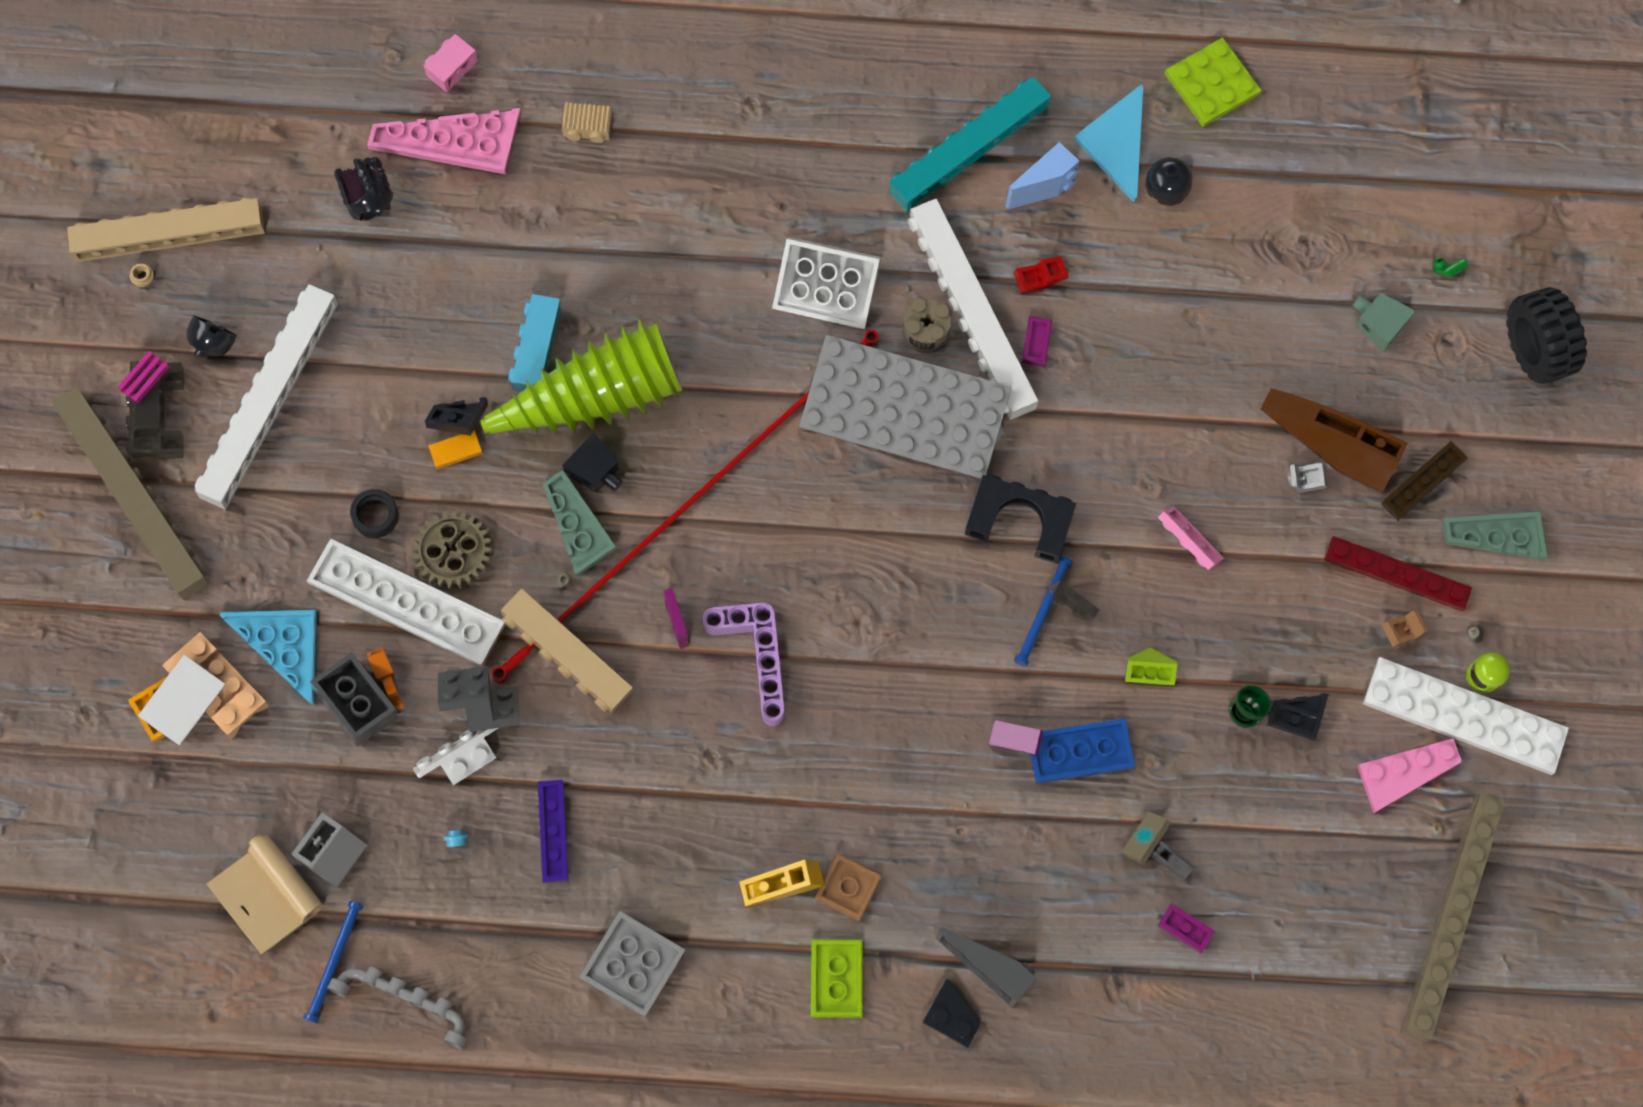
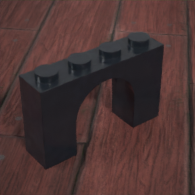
M983 475L964 535L988 542L997 514L1003 508L1010 505H1025L1038 514L1042 523V533L1034 557L1058 564L1077 503H1073L1071 499L1064 496H1058L1057 498L1048 495V492L1041 489L1031 490L1025 488V485L1019 482L1009 483L1002 481L996 475Z

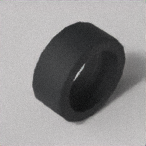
M370 489L361 492L355 497L350 508V516L355 528L360 534L368 538L386 536L394 530L398 523L399 512L396 503L388 493L382 490ZM381 501L385 503L389 510L387 520L375 527L365 525L360 518L362 507L368 502Z

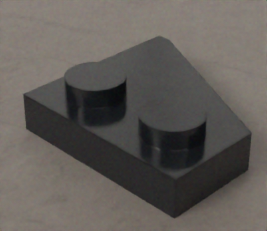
M486 397L479 398V403L465 405V400L451 404L434 405L425 419L426 428L471 436L488 406V400Z
M1322 693L1318 696H1301L1289 700H1275L1272 704L1266 726L1315 741L1329 694Z
M946 978L923 1024L968 1049L980 1027V1023L951 981Z

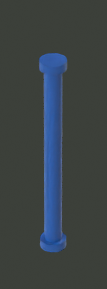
M1060 556L1057 570L1021 651L1014 658V662L1021 666L1027 667L1029 663L1028 657L1066 571L1073 564V561L1067 557Z
M349 901L347 905L349 910L308 1014L305 1013L303 1019L318 1023L320 1019L318 1014L327 994V987L334 976L358 912L362 911L364 907L356 902Z

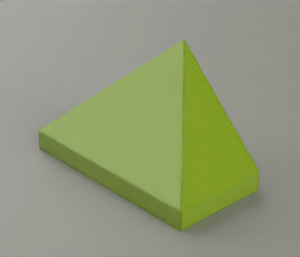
M1153 648L1146 649L1128 658L1125 682L1175 685L1178 662Z

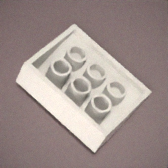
M789 237L786 239L772 309L865 329L882 257Z

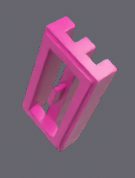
M148 351L117 388L138 404L167 371L169 365ZM157 365H159V368L153 373V375L134 395V391L140 386L141 383H143L148 378V375L153 371V369Z

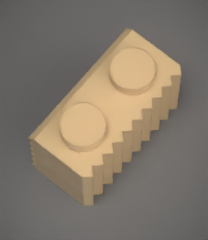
M566 102L562 124L563 136L573 141H578L581 138L590 139L595 143H602L604 140L610 141L613 120L612 107Z

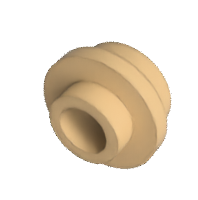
M136 264L130 271V280L135 286H148L154 279V272L147 264ZM141 274H146L144 278L139 279Z

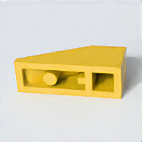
M802 860L740 881L745 906L768 902L825 886L819 861Z

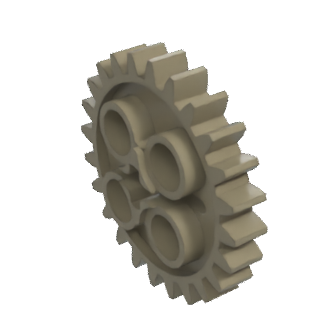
M453 510L451 517H448L446 512L443 511L442 519L433 515V523L426 520L427 528H418L422 536H414L415 542L419 545L412 546L413 552L417 553L412 558L415 562H418L415 565L417 570H423L421 572L422 577L430 576L429 583L431 585L438 580L439 588H442L447 583L449 590H451L453 584L457 583L459 589H462L463 581L471 585V577L479 580L478 571H487L483 563H491L490 558L486 555L493 554L492 548L487 547L492 544V541L486 538L489 533L488 530H482L484 527L482 522L475 524V516L467 520L466 512L457 517L456 511ZM447 530L455 531L452 537H443ZM468 542L476 544L471 550L463 549L464 545ZM456 547V549H457L456 552H454V551H451L450 553L448 552V549H449V548H450V549H454V548ZM433 550L441 551L438 557H429ZM445 562V565L440 568L439 565ZM454 562L462 563L458 570H451V564Z

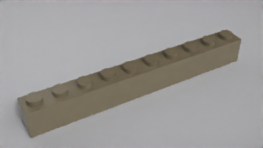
M75 387L52 401V404L180 597L184 600L208 585L209 583L205 579L208 573L200 562L195 564L191 558L195 555L188 543L184 545L181 543L179 538L182 534L175 524L169 525L166 519L170 516L162 504L157 507L153 501L157 498L149 485L147 487L143 486L141 480L144 477L137 467L131 468L128 462L132 459L124 447L119 450L115 444L119 441L112 429L108 431L105 429L103 424L106 423V420L99 410L93 411L91 405L94 402L88 393L84 392L82 394Z
M1483 792L1473 798L1400 1031L1401 1035L1419 1042L1426 1043L1432 1040L1505 801Z

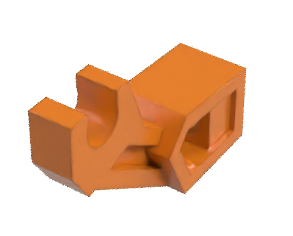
M380 647L366 653L378 682H383L388 698L396 711L404 708L392 679L395 674L384 648Z

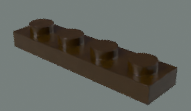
M1450 441L1391 493L1381 505L1399 521L1460 467L1468 457Z

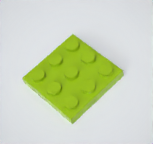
M1223 37L1167 68L1164 73L1202 127L1254 99L1262 91Z

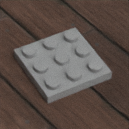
M619 911L579 978L646 1018L686 950Z

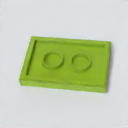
M811 939V1018H862L863 940Z

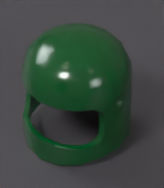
M1247 685L1241 688L1229 703V716L1233 723L1239 727L1252 728L1259 724L1269 713L1271 700L1262 688L1255 685Z

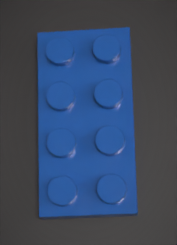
M1126 718L1043 731L1038 755L1030 754L1035 784L1135 768Z

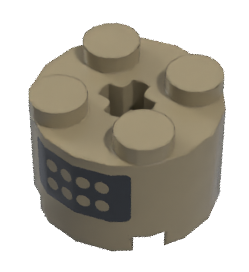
M915 299L904 314L902 335L911 349L920 353H932L946 344L951 327V316L948 307L934 299Z

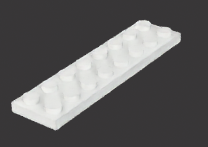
M333 539L329 540L307 579L308 584L481 667L484 666L506 625L501 619Z
M1381 657L1377 659L1362 703L1549 775H1553L1556 771L1569 729L1563 725Z

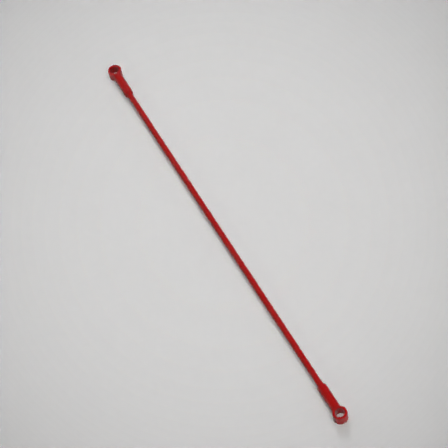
M868 330L865 333L864 339L858 344L868 347L875 346L878 343L879 335L875 330ZM872 335L876 339L874 341H870L867 337ZM809 391L561 614L557 620L562 623L807 401ZM533 643L531 646L529 644L526 647L523 646L505 664L495 667L492 670L493 680L497 683L505 682L507 674L522 662L536 645ZM498 671L504 672L502 678H496L495 674Z

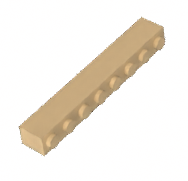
M250 197L234 202L220 201L215 205H196L188 209L174 208L169 212H149L146 215L136 217L128 215L122 217V219H102L96 223H77L74 226L67 227L69 252L75 262L265 234L262 207L258 198L253 199Z

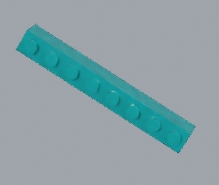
M1034 77L1028 81L1023 80L1016 86L1013 92L1001 96L997 104L992 107H986L975 120L970 119L956 134L954 132L949 134L945 138L944 143L938 147L933 146L930 148L926 156L920 160H914L903 173H896L890 180L889 193L908 212L1047 109L1050 105L1051 95Z

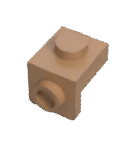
M1414 610L1404 617L1387 621L1382 625L1392 647L1412 642L1428 631L1418 610Z

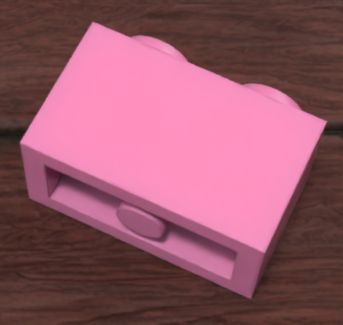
M454 34L450 39H446L442 43L441 48L434 55H430L423 66L426 76L445 92H448L478 62L476 50Z

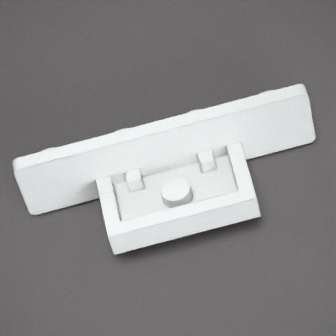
M498 728L472 732L466 730L459 736L460 739L452 744H444L438 749V753L432 757L426 756L416 763L417 766L413 768L418 778H421L441 765L451 783L455 785L496 759L484 737Z

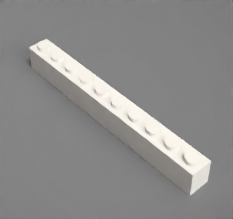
M937 199L912 208L910 218L908 219L912 232L916 231L919 237L918 244L922 252L926 251L929 257L928 264L932 272L936 271L939 277V287L942 292L946 291L949 297V307L952 312L956 311L959 317V327L962 332L967 333L969 347L979 357L978 364L981 371L987 373L990 381L1012 387L1004 414L1007 413L1009 419L1012 420L1036 410L1038 399Z
M310 284L305 291L303 290L300 293L297 301L298 304L295 310L289 313L284 330L280 331L276 336L273 350L269 351L265 356L262 370L255 374L252 388L244 394L241 408L238 413L233 414L230 420V428L226 434L224 433L221 436L215 455L212 454L208 459L204 475L199 476L196 481L195 492L200 499L225 510L227 509L337 308L338 303L335 295Z

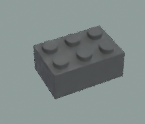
M352 652L310 681L315 694L356 747L398 719L395 707Z

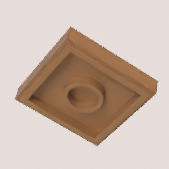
M837 853L823 880L825 886L819 888L814 900L860 922L883 875Z

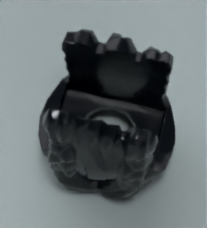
M367 157L363 160L356 158L353 160L355 165L353 170L348 168L343 171L341 168L335 170L334 176L338 182L343 203L354 220L368 221L380 216L385 210L390 211L393 192L390 189V184L387 181L380 158Z

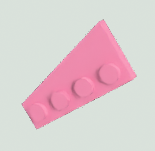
M1449 739L1362 763L1357 767L1374 814L1457 766L1462 761L1454 739Z

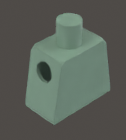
M1379 294L1373 302L1360 295L1353 304V307L1363 314L1357 323V327L1382 352L1390 345L1415 312L1410 307L1384 294Z

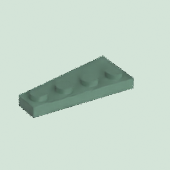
M563 470L542 483L566 545L565 547L571 559L575 575L578 577L618 548Z
M1540 512L1452 517L1442 520L1444 540L1447 545L1544 561L1548 558Z

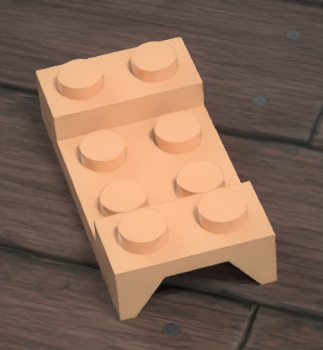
M201 632L162 665L170 674L183 655H186L226 684L206 710V713L231 740L236 736L240 726L251 716L269 707L268 703Z

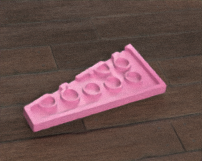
M514 108L512 111L507 112L496 110L490 111L489 114L480 115L469 113L442 116L435 120H426L424 118L417 119V122L408 123L397 121L373 124L367 146L370 150L506 174L521 109Z

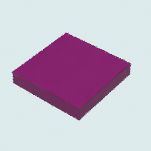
M673 588L666 589L663 592L665 606L678 646L681 649L689 647L687 631Z

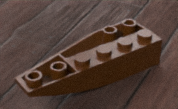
M1272 388L1260 409L1337 472L1381 493L1389 482L1408 444L1340 411Z

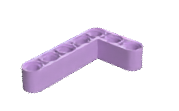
M754 603L707 609L703 614V627L708 634L754 633L762 719L769 726L779 725L784 719V702L775 614L772 606L767 603ZM765 612L769 614L770 618L766 621H760L757 615ZM735 615H742L745 617V621L738 624L733 622L732 618ZM712 617H717L721 620L716 626H711L707 623ZM763 636H768L772 639V642L768 645H763L759 642V639ZM765 660H771L775 663L771 669H765L761 664ZM767 684H774L777 690L774 693H768L764 690V687ZM769 708H776L780 711L777 717H769L766 712Z

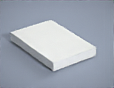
M183 655L139 713L138 717L180 746L226 684L186 655Z

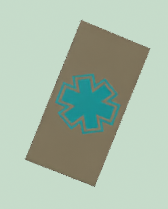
M1148 811L1123 849L1122 854L1144 865L1171 823L1168 819Z

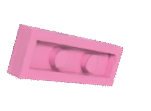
M1175 506L1163 511L1158 517L1163 522V526L1179 539L1180 544L1196 557L1197 562L1201 566L1210 570L1224 559Z

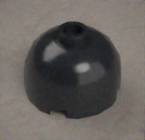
M1166 157L1159 159L1151 166L1146 175L1145 187L1148 195L1158 200L1159 204L1172 206L1180 204L1189 195L1192 188L1193 175L1184 161L1178 158Z
M195 315L190 320L186 331L189 344L196 349L194 353L205 359H208L209 355L214 357L225 355L230 351L237 337L232 331L220 325L212 324L211 321Z

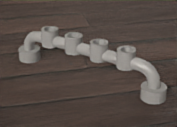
M369 967L367 972L357 968L348 969L338 979L332 978L327 987L331 992L346 997L350 989L347 982L354 978L361 980L371 987L379 988L391 996L401 998L418 1008L426 1009L438 1017L452 1021L455 1025L454 1032L448 1031L444 1042L458 1049H463L467 1039L463 1037L465 1031L464 1020L460 1014L451 1009L453 1005L451 1002L443 998H438L437 1002L427 999L429 996L428 992L417 987L411 992L404 988L406 985L404 981L392 977L390 982L381 978L383 973L376 968Z

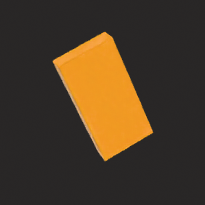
M473 431L471 436L460 434L428 445L436 469L483 454L475 431Z

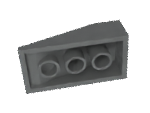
M943 927L937 933L935 939L1011 1008L1014 1007L1037 979L1034 976L1035 971L1025 962L1021 964L1013 958Z

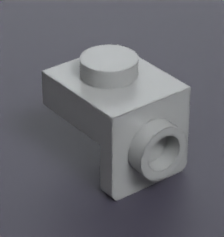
M1322 462L1298 467L1296 464L1290 465L1291 472L1288 473V482L1298 493L1327 488L1325 465Z

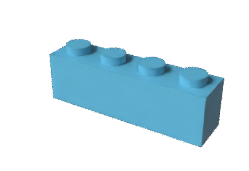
M532 294L530 302L525 304L524 316H526L525 324L521 323L519 337L521 342L520 346L516 345L514 359L516 363L514 368H510L508 377L513 391L522 392L527 388L526 380L532 385L541 378L540 367L546 372L548 370L562 309L560 299Z

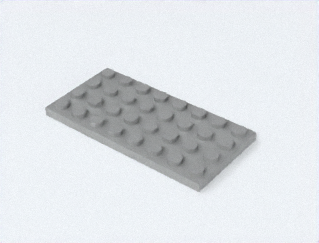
M826 335L799 428L982 479L983 475H987L1012 387Z

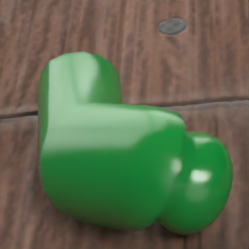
M1436 258L1433 261L1432 269L1438 275L1451 278L1468 268V263L1464 258H1460L1452 264L1446 263V260L1443 258Z

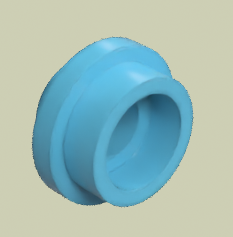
M463 830L448 831V836L443 838L447 842V847L467 845L469 834H464Z

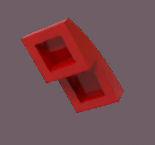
M1062 256L1043 259L1036 265L1016 268L1013 272L1021 294L1045 288L1069 278Z

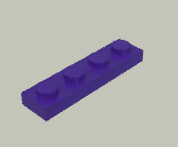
M538 781L542 882H568L564 781Z

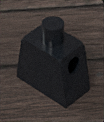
M594 433L562 465L563 471L568 477L594 492H598L604 485L615 492L623 483V480L615 474L619 470L617 459Z

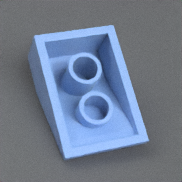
M1059 142L1009 186L1005 207L1009 210L1056 197L1063 191H1069L1076 183L1075 177L1078 174L1079 160Z

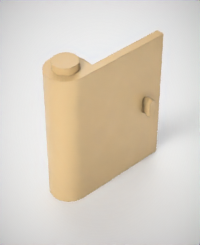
M259 834L249 842L250 847L245 856L206 885L258 952L263 955L314 917L324 905L270 836Z

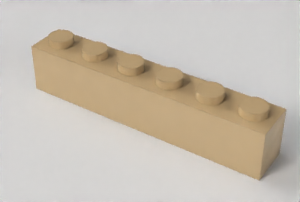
M522 588L501 609L502 621L511 629L516 627L522 633L520 637L531 646L534 643L540 649L539 654L546 661L550 662L553 660L559 666L557 670L565 678L568 679L571 676L577 682L575 686L583 694L587 695L590 693L596 699L594 703L602 711L605 712L608 709L613 713L632 692L633 687Z

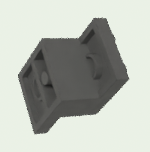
M488 666L438 673L439 712L465 708L470 732L520 725L517 686L492 690Z

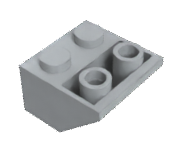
M321 813L291 855L338 888L368 845L339 823Z

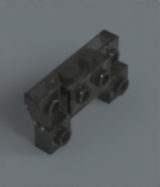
M130 361V372L139 361ZM181 362L167 363L169 365L167 371L138 404L126 396V404L129 407V415L126 416V428L129 430V454L132 458L157 456L158 459L184 458V435L181 430L164 431L165 391L184 390V367ZM157 365L153 369V371L148 375V378L143 383H141L140 386L134 391V395L140 390V388L146 383V381L159 368V365Z

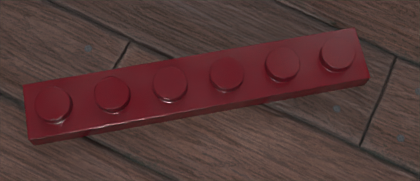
M1332 536L1324 560L1462 612L1466 609L1472 587L1336 536Z

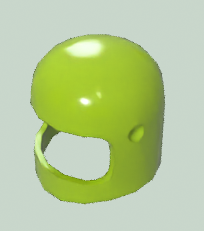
M1488 652L1469 665L1466 671V680L1469 686L1478 692H1493L1508 680L1510 665L1504 656ZM1473 664H1475L1477 678L1488 687L1480 688L1473 682L1471 678Z

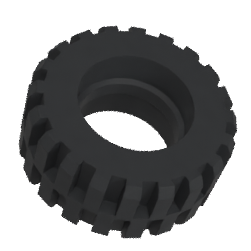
M1546 287L1518 296L1511 302L1506 315L1508 317L1506 320L1508 339L1511 341V349L1514 351L1515 358L1520 363L1523 372L1527 373L1531 380L1541 384H1547L1577 374L1586 362L1587 339L1584 336L1585 330L1581 324L1580 315L1576 312L1573 302L1569 301V297L1559 289Z

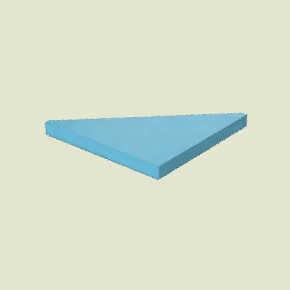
M1142 85L1138 86L1074 137V140L1133 202L1137 199L1143 103Z
M316 610L220 612L221 618L310 704H315V692L310 681L316 675Z

